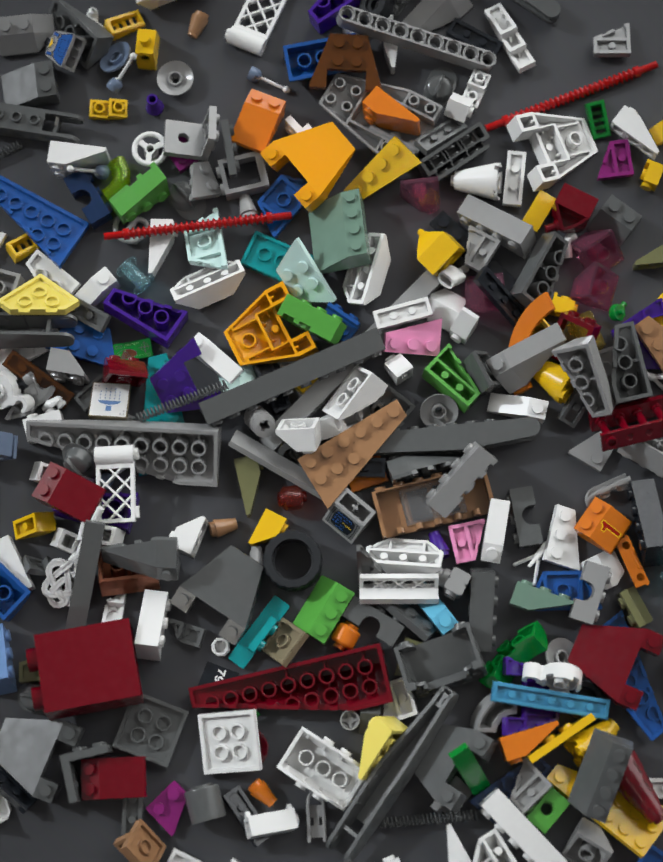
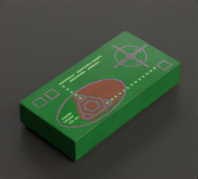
M150 338L113 345L114 355L120 356L121 359L128 360L129 357L143 360L153 356Z

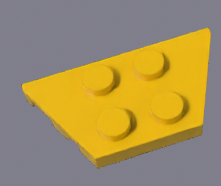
M590 713L573 724H570V722L564 724L557 729L559 731L557 735L550 734L541 741L543 744L528 756L531 763H534L595 721L596 718Z

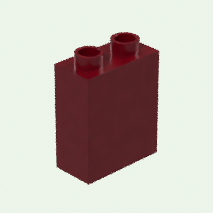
M129 618L34 635L35 647L26 649L29 672L39 671L41 685L31 688L33 707L35 711L44 710L45 715L50 721L144 703L133 630Z

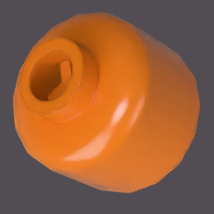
M345 621V623L340 622L331 635L332 640L335 641L334 646L342 651L345 648L352 650L360 638L359 628L348 621Z

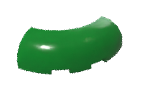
M538 621L517 631V636L510 641L506 639L497 648L498 654L492 661L488 660L485 665L488 675L479 679L480 683L492 689L493 681L511 684L515 676L503 675V657H511L519 663H526L538 654L547 651V635Z

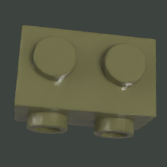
M634 586L617 594L618 604L622 609H625L628 615V622L632 627L640 628L653 621L652 616Z

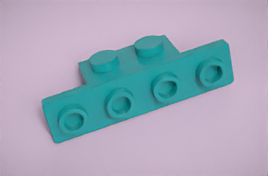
M276 595L273 596L228 658L244 669L257 651L261 652L265 647L267 637L269 635L273 636L279 628L277 626L278 622L290 606Z

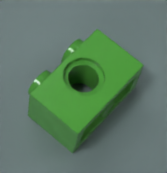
M552 787L527 812L525 817L539 831L546 834L570 803ZM544 803H548L551 806V812L547 815L541 812V806Z

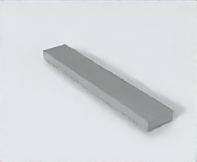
M236 430L228 446L321 499L302 467Z

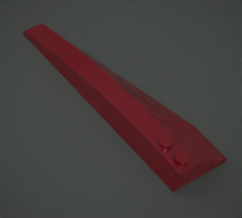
M381 643L288 664L286 668L284 666L188 688L192 708L356 711L394 702Z

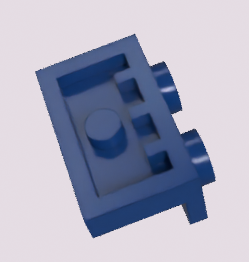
M328 302L325 309L327 314L331 316L333 314L343 318L342 322L347 325L340 341L343 342L352 338L360 328L359 319L351 313L349 315L345 313L344 309L337 303L332 304Z

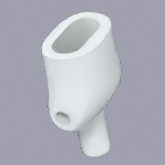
M449 265L438 274V280L444 287L451 289L466 280L465 273L469 271V268L465 265L460 268Z

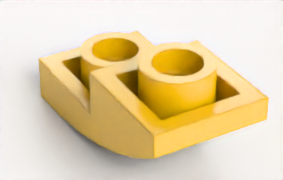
M109 98V101L90 99L89 119H127L128 100Z
M540 189L522 221L532 225L534 231L537 232L554 205L556 198Z

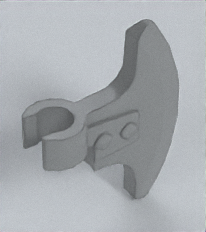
M32 372L22 377L25 384L28 385L23 391L34 398L35 407L46 402L56 390L53 385L47 388L40 387ZM23 403L19 404V408H23Z

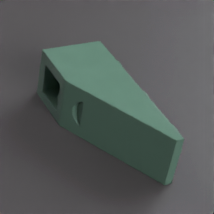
M522 579L521 582H516L508 605L528 612L571 606L574 601L570 600V596L566 594H553L549 588L540 586L539 589L533 587L532 582Z

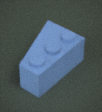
M3 623L0 624V695L18 692L12 661L13 652L9 643L11 641V633L9 629L5 628Z

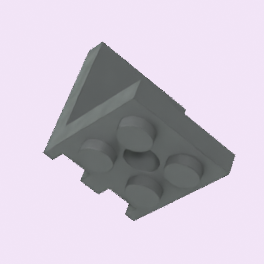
M107 741L93 743L92 748L87 746L76 747L72 749V753L60 755L69 804L84 801L82 800V790L76 762L81 761V759L114 753L112 745L107 744Z

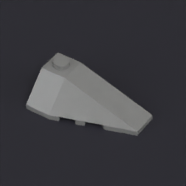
M555 323L486 360L494 377L509 394H512L526 386L531 381V378L540 371L545 362L553 356L551 351L561 346L567 339L559 324Z

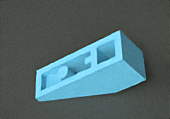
M440 599L438 604H417L434 627L437 628L441 636L447 634L454 628V624L458 623Z

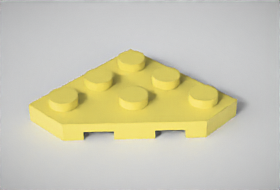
M42 274L37 275L0 298V308L10 315H66L80 306V301Z

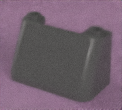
M462 621L454 624V628L451 629L452 633L417 645L404 641L399 643L397 647H394L406 691L412 699L418 700L434 695L444 685L452 689L488 675L469 622L465 623Z

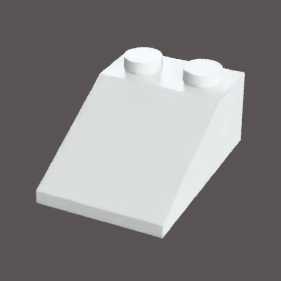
M50 140L47 163L53 175L65 178L73 173L67 171L68 165L77 168L95 169L97 165L111 164V158L106 147Z
M356 365L322 411L342 421L376 402L384 395L388 385L374 373Z

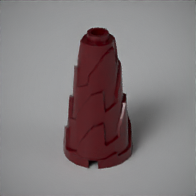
M633 749L618 791L650 824L654 823L657 825L663 821V807L640 759Z

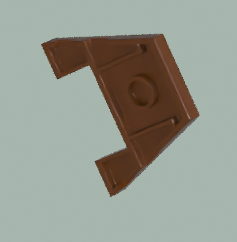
M330 33L309 83V89L326 90L327 71L366 73L365 92H371L376 86L382 89L368 35Z

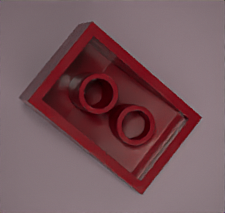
M110 355L109 358L106 357L104 360L102 382L131 384L133 387H140L148 378L145 362L140 361L139 358L129 357L128 360L121 359L120 356Z
M50 461L32 496L41 504L85 523L86 519L91 520L107 490Z
M146 756L81 759L82 800L147 797Z

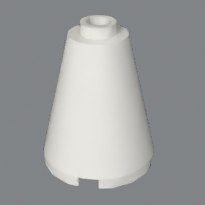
M492 163L455 171L454 175H451V186H454V190L499 201L500 197L497 195L502 192L503 175L502 172H499L498 167H502L501 163Z

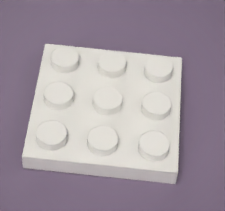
M256 709L198 714L204 775L263 769Z

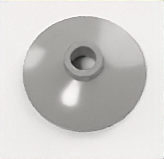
M181 61L167 62L157 73L159 88L170 96L185 94L191 88L194 80L191 68ZM179 79V82L173 83V80Z
M432 395L421 405V420L426 426L431 424L445 426L447 423L456 421L458 406L454 399L448 395ZM437 407H441V408H442L441 411H436L435 409H436Z
M566 638L552 640L548 644L546 651L547 664L554 662L570 664L567 659L574 644Z

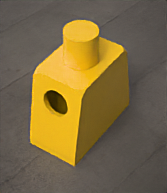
M138 29L135 48L138 69H157L160 36L156 30Z

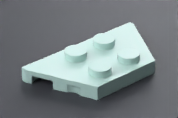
M217 207L212 209L213 213L205 219L201 217L198 221L202 222V219L204 221H207V219L212 221L213 218L218 220L220 215ZM216 227V230L211 228L210 231L207 228L205 231L200 229L199 232L197 230L194 232L190 230L189 233L184 231L187 257L190 265L224 270L229 269L222 227L221 229Z
M297 237L277 267L278 275L290 294L300 300L304 299L308 302H334L337 299L301 239Z

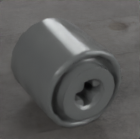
M207 783L190 788L188 792L184 793L192 825L226 816L219 784Z

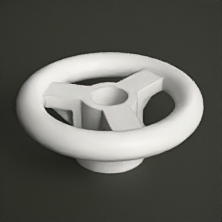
M153 131L144 132L137 136L132 144L134 159L146 167H150V164L153 162L152 160H154L156 165L161 164L167 156H163L162 152V155L158 159L156 158L159 156L158 149H164V137ZM154 137L159 139L160 142L148 144L143 139ZM138 145L143 147L146 160H143L138 155Z

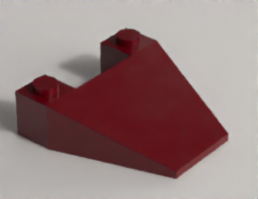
M582 624L567 661L580 668L583 676L613 703L630 711H636L644 692L625 683L639 650L655 657L659 656L663 647V635L645 628Z

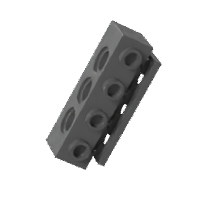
M479 121L421 159L422 163L416 166L425 181L433 176L435 178L433 184L435 185L487 151L490 145L487 144L485 146L484 142L490 138V135ZM476 145L479 146L478 148H476L468 154V150H470ZM461 155L464 156L454 164L452 163L453 160ZM445 165L449 166L448 168L441 171L439 174L437 173V171Z

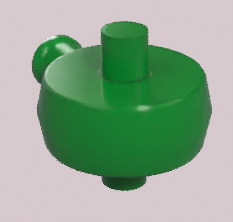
M622 301L621 304H614L609 308L611 320L618 322L624 319L626 302Z

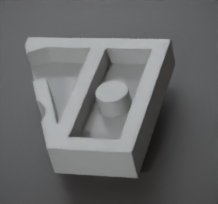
M630 23L624 24L620 29H612L605 34L593 37V57L631 56Z
M209 161L196 162L190 166V201L215 198L222 194Z
M469 225L465 266L479 272L482 267L489 264L500 247L501 241Z
M601 431L568 452V455L599 473L613 449L602 451Z
M525 757L516 779L515 788L510 796V800L523 814H526L553 787L543 774Z

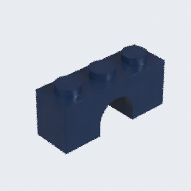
M75 171L63 178L75 200L81 196L91 197L90 203L82 208V211L94 230L113 219L111 215L113 210L108 202H103L101 197L104 195L99 187L95 188L92 182H94V179L90 173Z

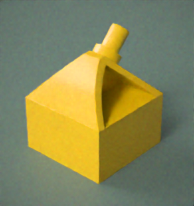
M423 229L417 231L419 235L417 260L434 276L438 277L440 272L449 265H452L466 251L450 234L444 231L427 232Z

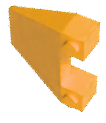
M329 122L275 140L260 155L276 172L289 161L292 162L308 182L294 196L306 210L312 213L326 200L356 149L333 122Z
M283 281L266 289L224 331L240 366L298 361L319 352L309 331L291 339L281 317L277 314L287 293L290 294Z

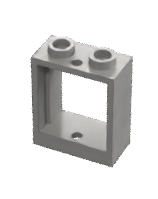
M254 151L234 156L235 161H239V164L256 161L261 182L229 189L224 168L228 167L227 158L217 160L219 167H215L218 178L222 177L223 184H220L222 195H226L227 201L237 199L243 193L254 195L266 192L270 188L264 160L260 153Z

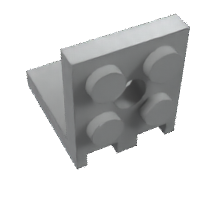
M209 105L203 124L166 119L164 124L163 156L208 161L211 151L215 150V142H218L219 131L216 130V125L219 124L220 115L217 114V106ZM185 137L188 142L182 143L178 138Z

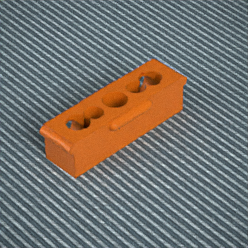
M624 535L617 548L636 589L644 585L648 586L650 582L628 535Z

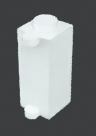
M287 804L284 810L250 816L249 811L244 812L247 840L292 832L299 825V816L295 813V809L292 808L291 804Z

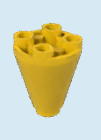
M546 361L540 371L533 376L540 386L559 404H565L575 389L566 371L564 372L560 364Z
M613 719L602 720L571 736L563 744L565 749L573 755V761L579 768L594 728L617 736V732L620 729Z

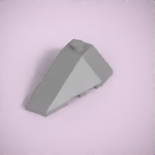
M422 0L402 23L430 32L444 27L445 24L452 22L455 17L461 19L473 8V4L470 0Z

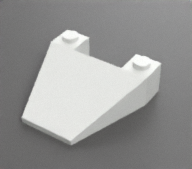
M529 112L515 115L506 126L513 142L529 139L539 165H536L527 175L533 192L540 191V189H549L598 152L585 118Z

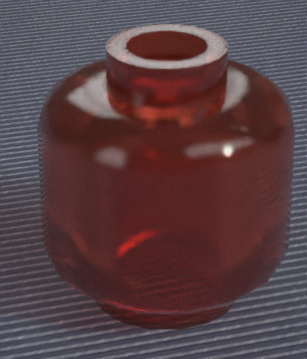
M297 485L282 487L280 492L277 493L279 507H282L285 511L302 509L304 502H307L306 491H302L301 487Z

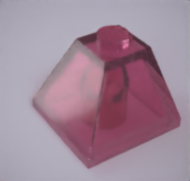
M438 176L400 181V197L420 212H436L440 208Z
M612 229L586 232L571 242L576 257L593 279H596L624 260Z
M594 261L574 279L570 297L580 304L609 311L619 276L599 262Z
M503 272L494 273L505 286ZM475 276L466 277V308L475 314L499 311L473 282Z

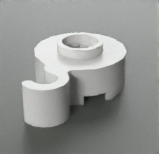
M7 370L0 371V409L23 403L21 413L32 411L35 407L34 398L29 394L21 393V388L19 389L16 381L18 379L12 372Z
M526 662L523 665L522 681L527 682V679L530 678L536 680V683L543 687H550L549 690L569 693V690L579 692L581 690L583 673L580 668L568 663L554 662L542 666L535 662Z

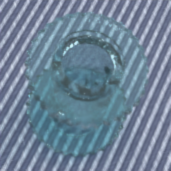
M133 256L119 266L116 275L118 277L125 275L136 286L134 294H140L152 284L154 275L145 276L135 265L137 258Z

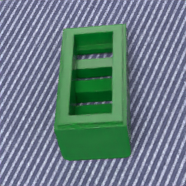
M604 99L584 104L593 140L612 136ZM600 107L599 111L591 112L592 108ZM594 115H602V118L593 119ZM604 122V125L594 126V123ZM605 128L606 132L596 134L595 130Z

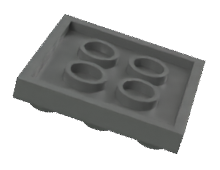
M143 694L144 703L127 707L112 747L135 756H146V760L168 768L190 711Z

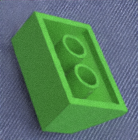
M322 575L292 624L306 632L313 639L326 645L355 593L338 582Z

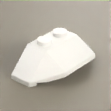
M368 233L372 264L347 270L342 287L349 304L367 305L381 295L391 262L386 234Z
M240 260L227 261L229 268L227 270L206 267L182 278L175 287L170 289L176 304L201 309L233 295L246 274Z
M388 538L373 546L369 545L366 547V551L386 574H435L441 570L444 552L428 540Z
M494 828L478 839L472 862L517 861L498 830Z

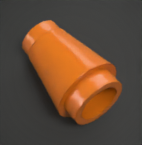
M257 778L248 788L251 796L268 807H271L277 800L266 782L260 778Z

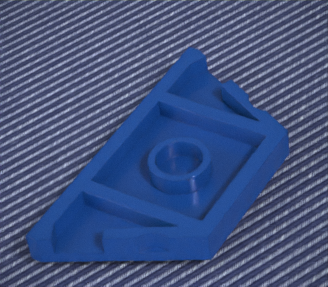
M281 174L257 201L263 215L266 212H272V214L291 212L293 219L303 208V205L294 194L308 182L301 178H292ZM292 219L273 221V223L267 224L272 237L276 239Z
M79 320L75 327L62 328L59 331L72 334L75 337L74 344L67 347H52L69 350L75 358L102 367L106 357L109 358L110 355H114L110 329L106 328L104 333Z
M543 571L536 585V588L539 589L540 586L552 590L551 593L559 595V593L570 596L572 601L573 598L583 601L587 600L592 594L591 586L587 582L579 580L582 571ZM600 603L597 610H602V605ZM571 606L536 611H570Z

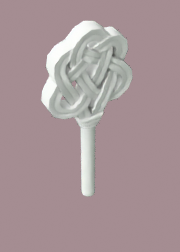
M97 506L91 520L99 522L104 508ZM81 541L76 552L68 558V561L62 558H55L47 564L45 570L47 578L42 583L41 590L53 608L69 607L73 578L75 579ZM65 583V589H62L61 586Z

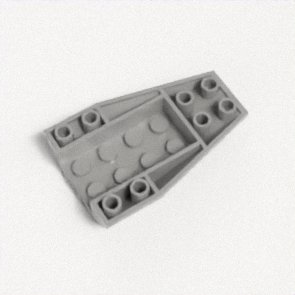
M341 73L335 74L318 104L370 150L378 154L390 139L369 129L371 125L364 119L362 101L370 94V92H365L366 79ZM381 83L384 92L420 119L421 134L416 136L382 128L379 129L414 146L415 139L436 127L443 106L410 89Z

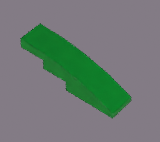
M465 742L448 754L473 796H476L490 786L483 770Z

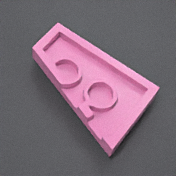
M442 318L385 332L383 344L386 349L383 352L437 356L440 353Z

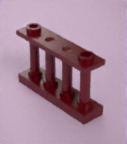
M663 394L616 405L610 415L592 418L588 412L591 431L601 430L602 432L600 433V440L603 452L663 437ZM656 416H657V418H658V420H654V421H650V422H648V421L646 420V419H648V418H652V417H656ZM636 421L640 423L633 426H628L627 424ZM615 426H620V427H621V429H616V430H612V431L609 430V428H611V427H615Z

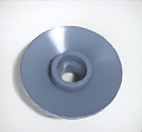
M121 41L110 46L109 52L100 60L101 69L104 72L111 73L121 68L131 54L130 45L127 42Z

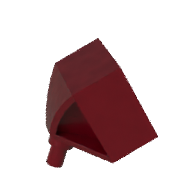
M564 183L551 211L554 221L544 226L546 233L554 230L562 233L584 231L599 199Z

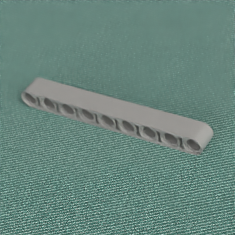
M345 5L341 7L336 17L337 25L343 29L368 35V37L470 70L477 69L488 73L496 63V56L491 51L352 6ZM342 15H347L350 19H345ZM360 21H365L367 25L361 24ZM377 26H381V27H383L385 30L382 31V30H380ZM395 32H400L402 36L396 35ZM413 37L418 38L420 42L414 41ZM430 43L436 44L437 48L432 47ZM448 49H452L455 53H450ZM465 54L470 55L472 59L467 58ZM483 60L488 61L489 65L485 64Z

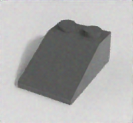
M52 60L35 62L1 75L4 103L27 107L60 103L56 68Z

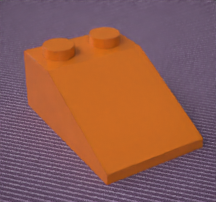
M378 86L362 101L364 119L370 125L374 124L378 128L416 136L421 134L420 119Z
M251 89L235 124V135L231 136L232 143L236 142V145L261 153L270 144L284 117L286 101Z
M558 720L497 738L504 762L509 761L510 764H515L523 761L522 757L527 756L559 725Z

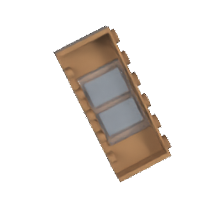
M442 472L432 474L431 478L423 479V477L414 478L411 483L407 484L402 481L393 484L394 487L386 488V486L375 488V491L372 492V499L382 539L414 533L488 514L490 500L493 498L488 475L486 474L483 478L474 481V488L468 494L463 493L461 495L463 497L462 501L446 518L426 503L427 493L432 488L436 489L440 484L438 481L442 476Z

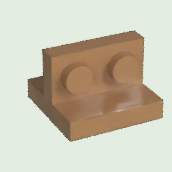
M142 819L135 821L130 832L117 838L113 843L129 862H159L167 847Z

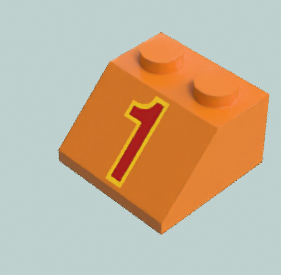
M595 497L575 525L574 530L579 537L611 555L632 525V522L613 506Z

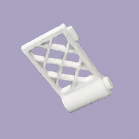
M246 0L234 26L226 30L224 37L227 39L226 42L250 53L262 56L267 41L287 0H282L277 4L269 0L271 6L261 8L259 3L264 0ZM257 3L259 10L250 13L249 5ZM273 10L275 16L266 19L264 12ZM261 14L264 20L254 23L252 17ZM247 18L250 19L252 24L246 27L240 25L241 21ZM266 24L268 29L266 34L258 32L257 27Z
M135 445L94 448L96 484L101 487L102 482L104 484L102 488L105 489L107 487L114 493L107 501L102 498L98 505L104 509L106 507L110 508L114 514L109 519H102L101 516L99 522L105 524L136 522V518H140V506H136L135 463L136 460H139V449L135 448ZM130 468V476L126 481L118 476L123 469ZM101 470H110L113 473L107 482L101 479ZM115 477L123 483L116 492L109 486ZM125 486L131 490V495L126 500L119 495ZM117 496L123 504L115 511L109 503ZM126 505L131 509V518H123L119 514Z

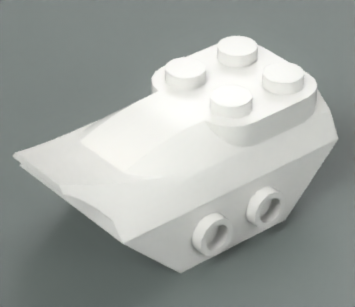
M302 726L277 765V768L296 780L295 785L305 791L308 788L313 792L312 796L322 802L325 799L344 811L346 807L350 806L366 781L358 778L360 763L350 757L352 753L343 747L340 750L333 746L335 742L326 736L324 739H321Z

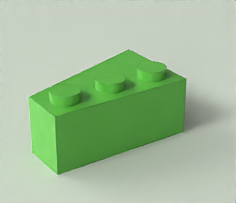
M154 161L150 164L151 169L144 175L139 173L136 176L138 180L130 187L128 185L124 186L109 199L112 210L123 224L135 220L139 214L149 211L153 205L163 202L170 195L167 178Z
M287 293L277 312L279 316L288 323L304 331H309L310 334L333 345L339 343L347 328V325L342 322L343 318L335 314L331 316L327 314L325 309L319 306L315 308L311 306L310 302L304 299L300 300Z
M448 343L424 369L421 377L441 394L453 398L458 409L465 414L477 401L480 392L470 375L464 370L460 359L454 354L452 346Z

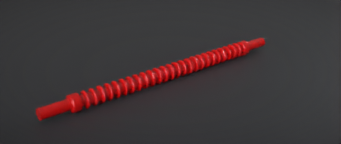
M654 61L641 67H632V70L628 69L627 72L623 71L622 74L618 73L617 76L614 74L612 78L608 76V79L603 78V81L598 80V83L593 82V85L589 83L588 87L584 85L583 88L579 87L578 90L569 91V94L564 93V96L560 94L558 98L555 96L554 99L550 98L549 101L545 100L544 103L540 102L539 105L535 104L534 107L530 106L529 109L525 107L524 111L520 109V112L515 111V114L510 113V116L504 115L501 119L486 124L485 129L488 132L502 126L506 127L515 115L529 112L540 113L541 111L545 113V110L550 111V108L555 109V106L560 107V104L564 106L565 102L569 104L570 101L574 102L575 99L584 98V95L589 96V93L593 95L595 91L598 93L599 90L603 91L604 88L608 89L609 86L613 87L614 84L618 85L619 82L622 84L624 80L627 82L628 79L633 80V77H641L643 73L658 68V63Z
M266 212L265 215L263 213L260 215L256 213L255 216L250 214L249 217L247 215L244 217L240 215L239 218H236V216L231 218L229 216L228 219L223 217L222 220L220 218L215 220L213 218L212 221L209 219L204 221L202 219V222L197 220L196 223L193 221L188 223L186 221L185 224L180 222V224L175 223V225H172L170 223L169 226L166 224L161 226L159 224V227L153 225L152 228L150 226L148 228L143 226L142 229L139 227L134 229L132 227V230L123 228L122 231L106 232L103 234L104 240L121 238L130 240V237L135 239L136 236L138 238H141V236L146 238V235H149V237L154 235L156 237L157 234L162 236L163 233L165 235H168V233L173 235V232H176V234L181 232L183 234L184 231L189 233L190 230L192 232L197 230L199 232L200 229L205 231L206 228L210 231L211 228L216 230V227H219V229L224 227L226 229L227 226L232 228L233 225L235 227L237 225L242 227L243 224L246 226L251 224L253 226V223L258 225L260 222L262 224L264 222L271 224L273 221L292 219V213L272 214V212Z

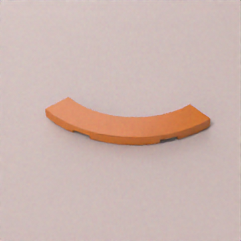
M548 292L538 296L524 310L514 327L509 347L532 336L537 325L551 312L556 310ZM531 381L526 386L515 391L514 395L518 396L533 387Z

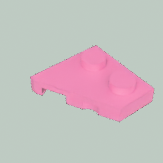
M485 519L448 526L456 565L476 560Z

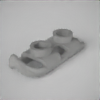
M626 473L592 487L585 495L586 506L588 507L596 496H599L600 499H605L611 495V490L623 491L627 489L631 477L626 476Z
M311 791L306 799L307 842L311 843V838L323 837V842H327L325 800L323 799L321 805H310V799L313 794ZM310 817L314 818V825H310ZM319 817H322V825H319Z

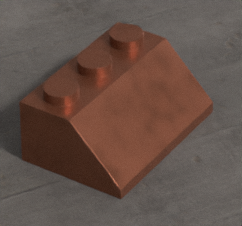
M100 551L98 576L102 597L144 592L145 589H160V580L103 562Z

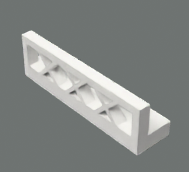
M360 574V604H438L439 574ZM364 581H373L374 583L364 584ZM393 581L392 584H386L385 582ZM405 581H413V583H411V584H406V583H404V582H405ZM434 581V584H425L424 582Z

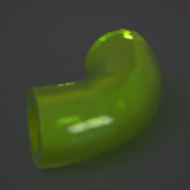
M118 156L108 164L112 173V181L101 190L108 202L124 186H130L131 171L124 156Z

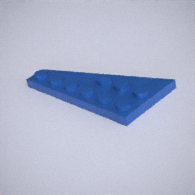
M0 175V206L60 269L84 236L90 224Z
M622 610L603 624V626L628 627ZM638 653L625 684L644 693L637 710L630 711L626 709V711L650 741H653L663 733V715L656 702L653 689L650 686Z

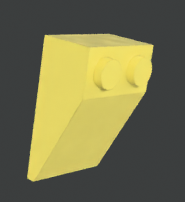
M375 716L369 721L368 728L364 734L358 774L360 780L368 778L378 762L408 728L395 716Z

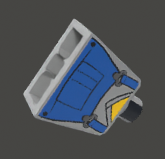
M54 31L52 37H48L45 40V46L47 47L45 54L58 66L74 72L87 39L73 33Z

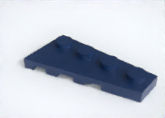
M542 758L532 763L543 776L551 768ZM523 763L471 798L469 802L480 811L482 807L479 803L495 787L510 800ZM492 818L489 819L492 823L496 824Z

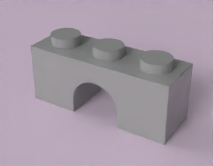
M585 561L579 580L585 581L591 586L592 594L584 601L573 598L574 603L571 605L568 614L569 618L593 625V622H597L600 611L597 609L599 603H603L606 592L603 590L605 584H609L612 573L609 572V567Z

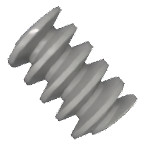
M258 405L259 407L256 409L246 410L244 422L257 436L266 438L275 432V420L263 407Z

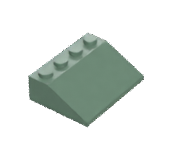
M359 188L340 192L325 200L312 213L308 211L314 262L322 274L372 264L364 202Z

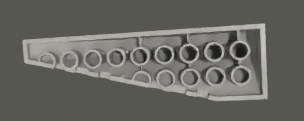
M132 420L26 421V437L29 441L49 447L54 446L61 448V450L68 444L76 443L84 446L93 456L95 447L135 445V448L139 449V460H136L135 471L137 473H146L156 476V478L161 480L173 481V483L178 485L218 487L221 425L212 426V424L158 421L140 422Z

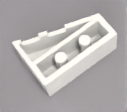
M148 589L144 591L134 641L136 655L139 659L161 660L162 647H164L165 643L164 633L168 627L169 620L167 612L171 611L172 606L168 592Z

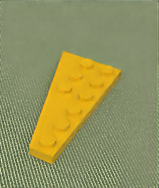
M557 764L546 779L553 785L554 789L568 799L578 771ZM619 791L616 793L606 822L603 823L593 819L641 859L663 831V821L657 825L654 823L650 824Z

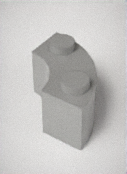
M489 694L476 706L470 720V727L480 732L496 733L502 717L517 714L518 705L490 701L491 694Z

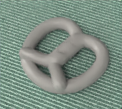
M116 216L113 222V232L118 231V225L121 221L118 216ZM136 217L135 220L129 222L126 228L132 230V227L135 228L137 223H142L145 228H148L150 224L145 218ZM141 236V238L136 237L135 239L130 237V240H124L123 238L118 240L126 244L137 245V243L144 239V236Z

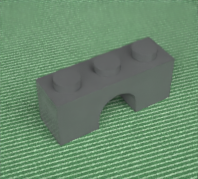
M526 486L509 489L505 499L510 501L512 514H509L510 525H514L515 533H512L514 545L518 544V549L542 545L543 539L540 524H528L522 517V512L525 509L533 508L536 505L533 487Z
M356 596L353 597L342 615L344 619L357 627H360L361 623L367 618L377 620L380 630L375 638L393 648L405 628L396 617L390 618L385 615L386 611L376 605L374 608L369 604H360V599Z

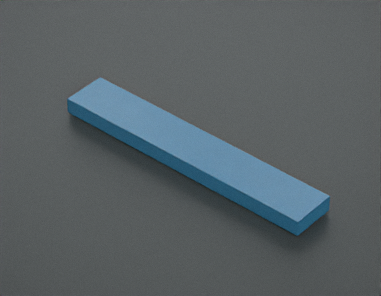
M493 681L490 701L580 716L592 713L595 718L608 720L611 701Z

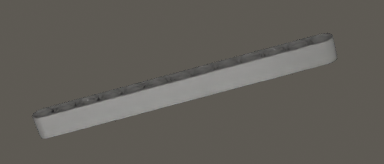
M426 270L391 306L427 296L429 299L430 295L436 292L442 284L437 276L432 275ZM375 322L366 331L376 328ZM402 325L378 331L382 341L384 339L385 332L397 330ZM371 356L365 357L364 361L366 362ZM354 364L347 365V370L340 373L333 371L328 373L330 377L321 381L317 380L275 422V427L277 428L282 419L311 418L337 391L355 367ZM275 432L269 437H260L259 439L262 445L274 452H277L286 443Z

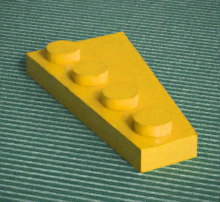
M394 136L344 191L359 188L364 200L422 162Z

